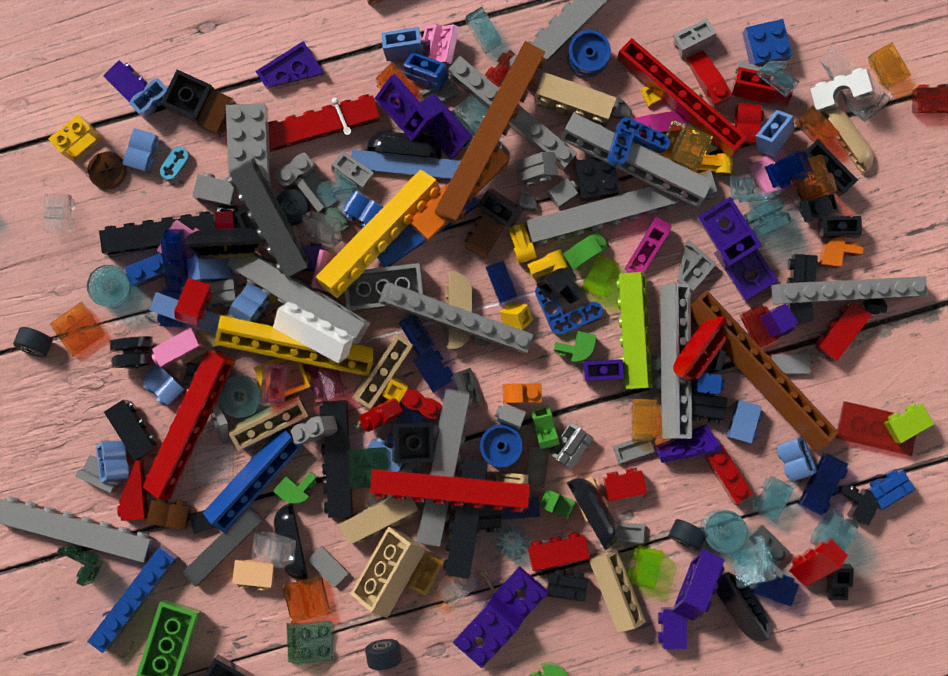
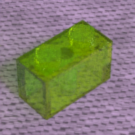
M599 253L580 289L600 300L603 296L607 297L612 288L609 286L611 280H616L621 271L618 269L620 264Z
M639 544L638 548L634 549L632 559L635 560L634 566L630 567L628 572L630 583L655 589L663 551Z

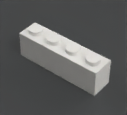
M287 302L277 310L274 329L337 363H340L349 355L354 336L348 334L345 330L331 325L328 321L314 316L313 313L299 308L294 303Z

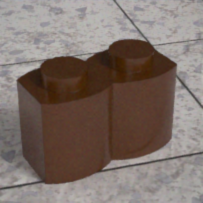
M156 497V499H152L150 502L146 523L186 530L191 506H188L185 501L176 500L175 503L168 502V499H158Z

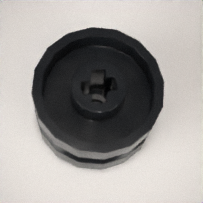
M127 337L109 341L110 351L123 353L111 358L112 368L131 369L155 364L152 358L153 353L142 352L153 347V337Z

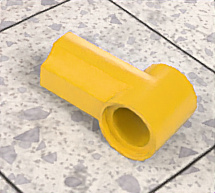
M725 153L716 155L696 154L695 171L704 172L711 170V172H715L717 175H732L733 156L730 158Z
M524 223L509 228L518 264L537 259L532 242L530 243Z
M561 249L527 264L533 280L543 277L556 269L568 268Z

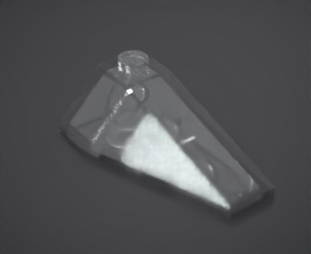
M831 46L820 59L821 64L832 81L836 76H847L852 74L853 70L860 68L834 46ZM873 77L871 78L876 91L874 95L857 100L853 97L851 89H843L839 92L849 110L864 122L881 111L894 96Z

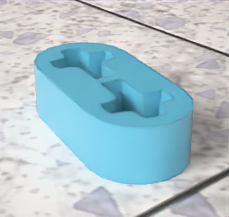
M182 147L174 148L160 168L161 176L168 181L175 180L190 159L189 153ZM182 152H184L183 156L185 158L183 160L179 159L177 161L178 157L176 156V154H181ZM172 168L174 173L173 175H167L165 170Z

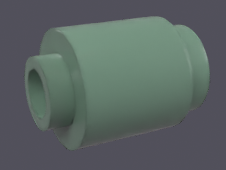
M330 207L324 211L322 219L333 233L339 236L350 227L349 221L337 207L334 209Z

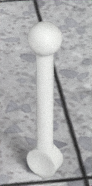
M333 98L331 102L335 105L341 119L344 134L350 135L351 129L345 122L338 104L339 100Z

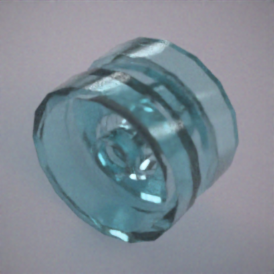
M781 197L764 202L743 215L750 225L759 221L760 224L752 228L757 238L793 222L790 214L787 212L776 215L777 212L785 207Z
M103 265L96 268L90 274L87 281V291L90 298L96 304L109 309H119L126 306L135 294V286L131 285L126 271L114 265Z
M244 375L233 376L227 379L218 397L222 410L235 418L251 417L257 414L265 401L259 382L255 378ZM242 393H244L245 395L243 396L244 400L240 399V395Z
M833 508L818 523L811 536L810 543L816 546L821 541L826 542L832 539L845 551L857 533L858 524L850 518L844 520L843 513Z
M725 509L713 510L705 516L701 523V529L705 533L704 542L717 552H735L746 541V523L740 515L733 511ZM723 528L727 529L726 533L721 532Z

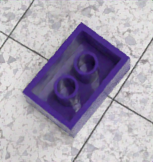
M705 549L691 560L672 611L692 621L702 617L704 612H708L712 604L710 601L711 595H714L718 588L717 579L722 576L725 569L723 566L725 559Z

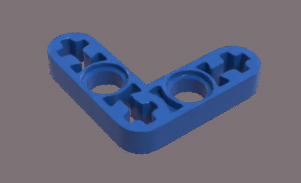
M624 117L616 126L608 154V162L613 167H621L628 159L632 141L657 153H663L670 146V139L655 129L629 117ZM640 132H644L647 135V139L642 138ZM618 139H623L626 146L619 144Z
M538 286L535 289V295L549 327L556 335L565 334L592 322L603 314V308L597 302L589 303L563 314L556 296L552 297L553 300L543 304L542 301L545 300L544 295H539L540 288ZM548 304L556 305V313H547L546 306ZM591 306L599 308L597 316L590 314L587 316L589 320L586 321L585 314L581 310L585 309L586 313L591 310ZM575 313L582 316V321L579 324H574L571 320V316ZM568 317V322L572 326L571 328H568V325H565L562 327L563 331L561 332L559 331V329H554L557 321H559V323L566 322L564 318Z

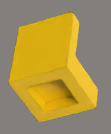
M509 302L499 312L503 324L520 330H524L533 320L529 305L524 303Z
M392 376L381 395L389 400L395 398L400 403L408 389V384Z

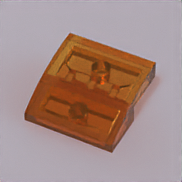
M817 155L787 167L790 179L802 202L814 200L838 191L833 174L827 171L823 155Z
M82 301L50 323L72 356H75L105 335V332L94 320L93 315Z
M322 575L282 585L291 623L331 613Z

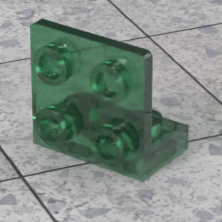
M386 447L348 450L350 488L371 487L372 469L388 471Z
M75 544L58 548V553L85 565L77 573V584L86 586L94 583L104 562L99 560L98 555L91 552L87 554L81 551L82 548Z
M331 621L304 624L286 623L288 662L299 665L333 659Z

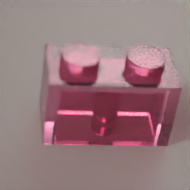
M267 363L263 367L261 406L280 407L284 404L287 365Z
M312 364L307 365L316 403L345 396L339 370Z

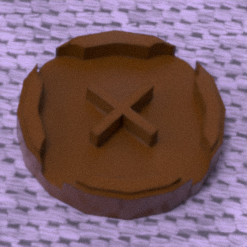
M109 151L94 155L89 161L87 168L91 182L105 190L120 186L125 180L127 173L126 166L123 165V159L116 153Z

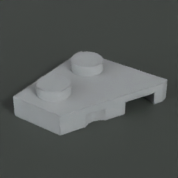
M689 240L685 244L677 282L690 284V293H692L715 267L716 263Z
M216 401L211 412V420L222 444L230 442L228 423Z

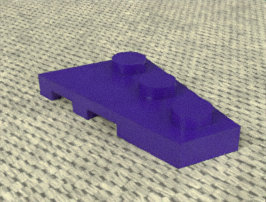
M304 41L255 71L266 89L324 74Z
M707 425L692 430V439H671L654 446L655 453L661 463L722 451L720 444Z

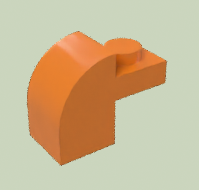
M846 236L836 237L822 247L818 266L838 269L842 267L843 254L860 256L863 254L864 247L858 246L856 242H846L845 244Z
M542 383L502 384L503 404L542 403Z

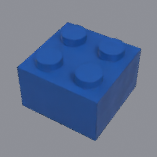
M783 19L749 26L742 32L749 64L763 67L788 61L792 56Z

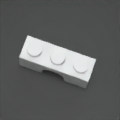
M863 68L855 69L852 71V74L847 76H836L833 78V81L828 83L826 81L815 84L814 88L810 89L818 112L839 107L837 96L843 89H851L853 97L857 100L876 94L871 74L867 69Z

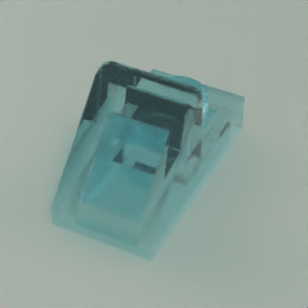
M768 61L756 75L787 97L798 86L800 81L785 71L788 61Z
M335 168L333 172L335 183L325 181L317 187L318 197L352 193L353 190L356 191L357 189L355 182Z

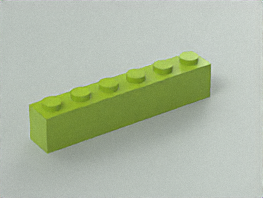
M646 273L619 274L617 289L620 290V298H618V307L621 309L619 326L622 328L620 344L623 347L624 353L621 356L625 370L624 379H622L623 385L626 386V389L653 388Z

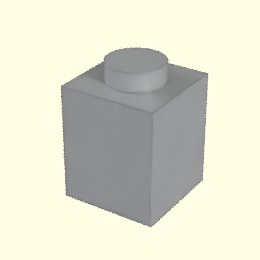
M566 178L548 190L547 194L559 209L578 195V187L573 180L569 181Z

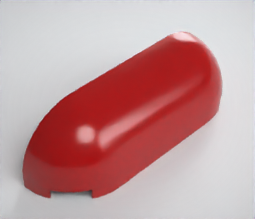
M719 316L716 319L707 320L697 329L674 362L673 371L677 376L685 380L701 377L727 339L723 326L727 325L725 317Z

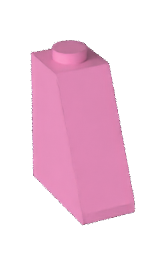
M189 328L152 349L154 353L152 358L156 365L159 364L160 367H166L205 349L206 346L199 331Z

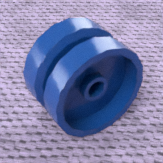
M594 30L582 31L575 35L570 42L567 55L568 65L572 71L586 78L597 76L603 72L608 64L611 53L609 41L603 34Z
M494 425L482 435L480 452L490 465L507 467L515 463L520 457L522 439L512 427ZM499 442H503V444H505V447L502 450L498 449L497 444Z

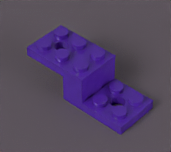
M396 74L388 78L374 98L411 141L427 132L430 137L437 141L440 148L451 160L460 153L473 137L435 93L419 102Z
M731 196L697 217L717 249L714 253L744 301L778 281L758 250L762 246ZM721 218L729 221L728 228L720 227L719 220ZM747 270H753L756 273L754 280H749L746 277Z
M519 566L485 602L476 617L452 643L480 668H483L518 631L522 621L545 598L549 591ZM518 589L524 590L525 593H526V596H525V597H520V596H518L517 593H516V590H518ZM475 638H482L485 644H477Z

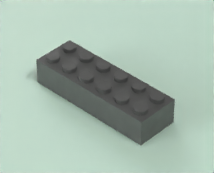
M254 157L232 168L228 179L231 185L237 187L240 192L238 197L243 205H247L249 218L252 222L257 223L259 236L268 243L267 250L271 257L275 256L278 262L276 266L280 274L284 273L287 278L307 268L309 258Z

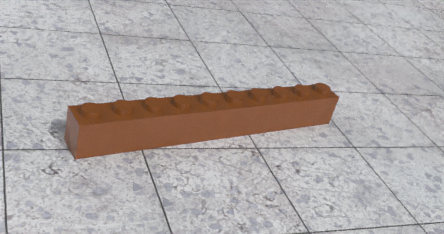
M524 41L435 209V214L456 224L457 220L461 221L466 213L464 209L466 203L470 204L475 196L473 192L475 186L479 187L484 179L482 175L484 169L488 170L493 162V159H491L493 152L497 153L502 145V142H500L502 135L506 136L511 128L508 125L511 118L515 120L520 110L517 108L520 101L524 103L529 93L526 91L528 86H533L537 75H535L537 69H542L546 61L544 58L546 51Z
M706 290L691 303V317L701 326L707 320L716 319L719 316L725 317L727 325L723 326L727 339L721 350L726 352L729 359L791 426L804 437L805 441L815 452L831 443L839 433L836 428L712 294Z

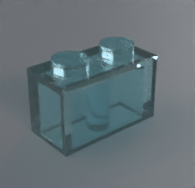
M483 7L465 16L466 24L484 54L501 45V37Z
M770 476L762 484L763 491L760 496L757 495L752 503L754 505L752 510L776 522L795 488L776 477Z

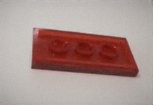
M843 401L837 427L839 433L835 436V439L912 456L916 435L902 443H895L884 424L894 412Z

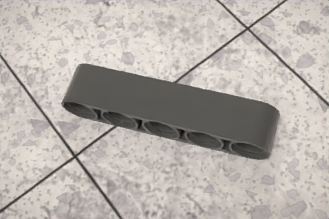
M248 507L226 532L216 538L182 574L195 587L199 585L263 522V519L251 507Z

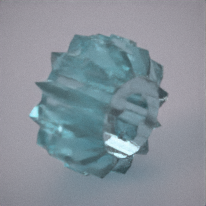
M507 525L508 532L506 533L501 529L500 533L504 536H496L497 540L502 541L497 543L496 546H504L500 551L501 554L508 550V558L511 557V552H514V556L517 558V550L524 554L525 551L521 546L528 547L529 545L526 542H522L528 539V535L521 536L525 531L524 529L517 533V525H514L513 531ZM514 536V539H518L515 542V546L507 544V541L510 540L509 537Z

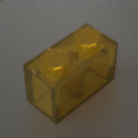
M893 42L867 57L870 68L875 70L880 85L884 86L886 90L904 81L911 75Z
M633 399L631 404V441L655 442L657 436H660V425H657V417H660V406H657V400Z

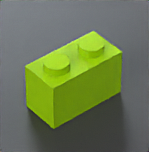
M914 402L905 407L906 411L900 414L896 412L888 417V421L884 422L895 443H902L934 425L923 404H915Z

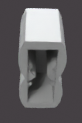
M301 153L293 158L290 164L278 169L275 177L285 190H289L297 185L295 183L296 180L300 177L302 179L307 177L316 167L306 153Z
M504 403L503 406H498L495 417H498V422L518 430L526 411Z
M317 416L310 418L306 423L297 424L291 429L295 444L315 443L322 437L333 435L338 428L334 416Z

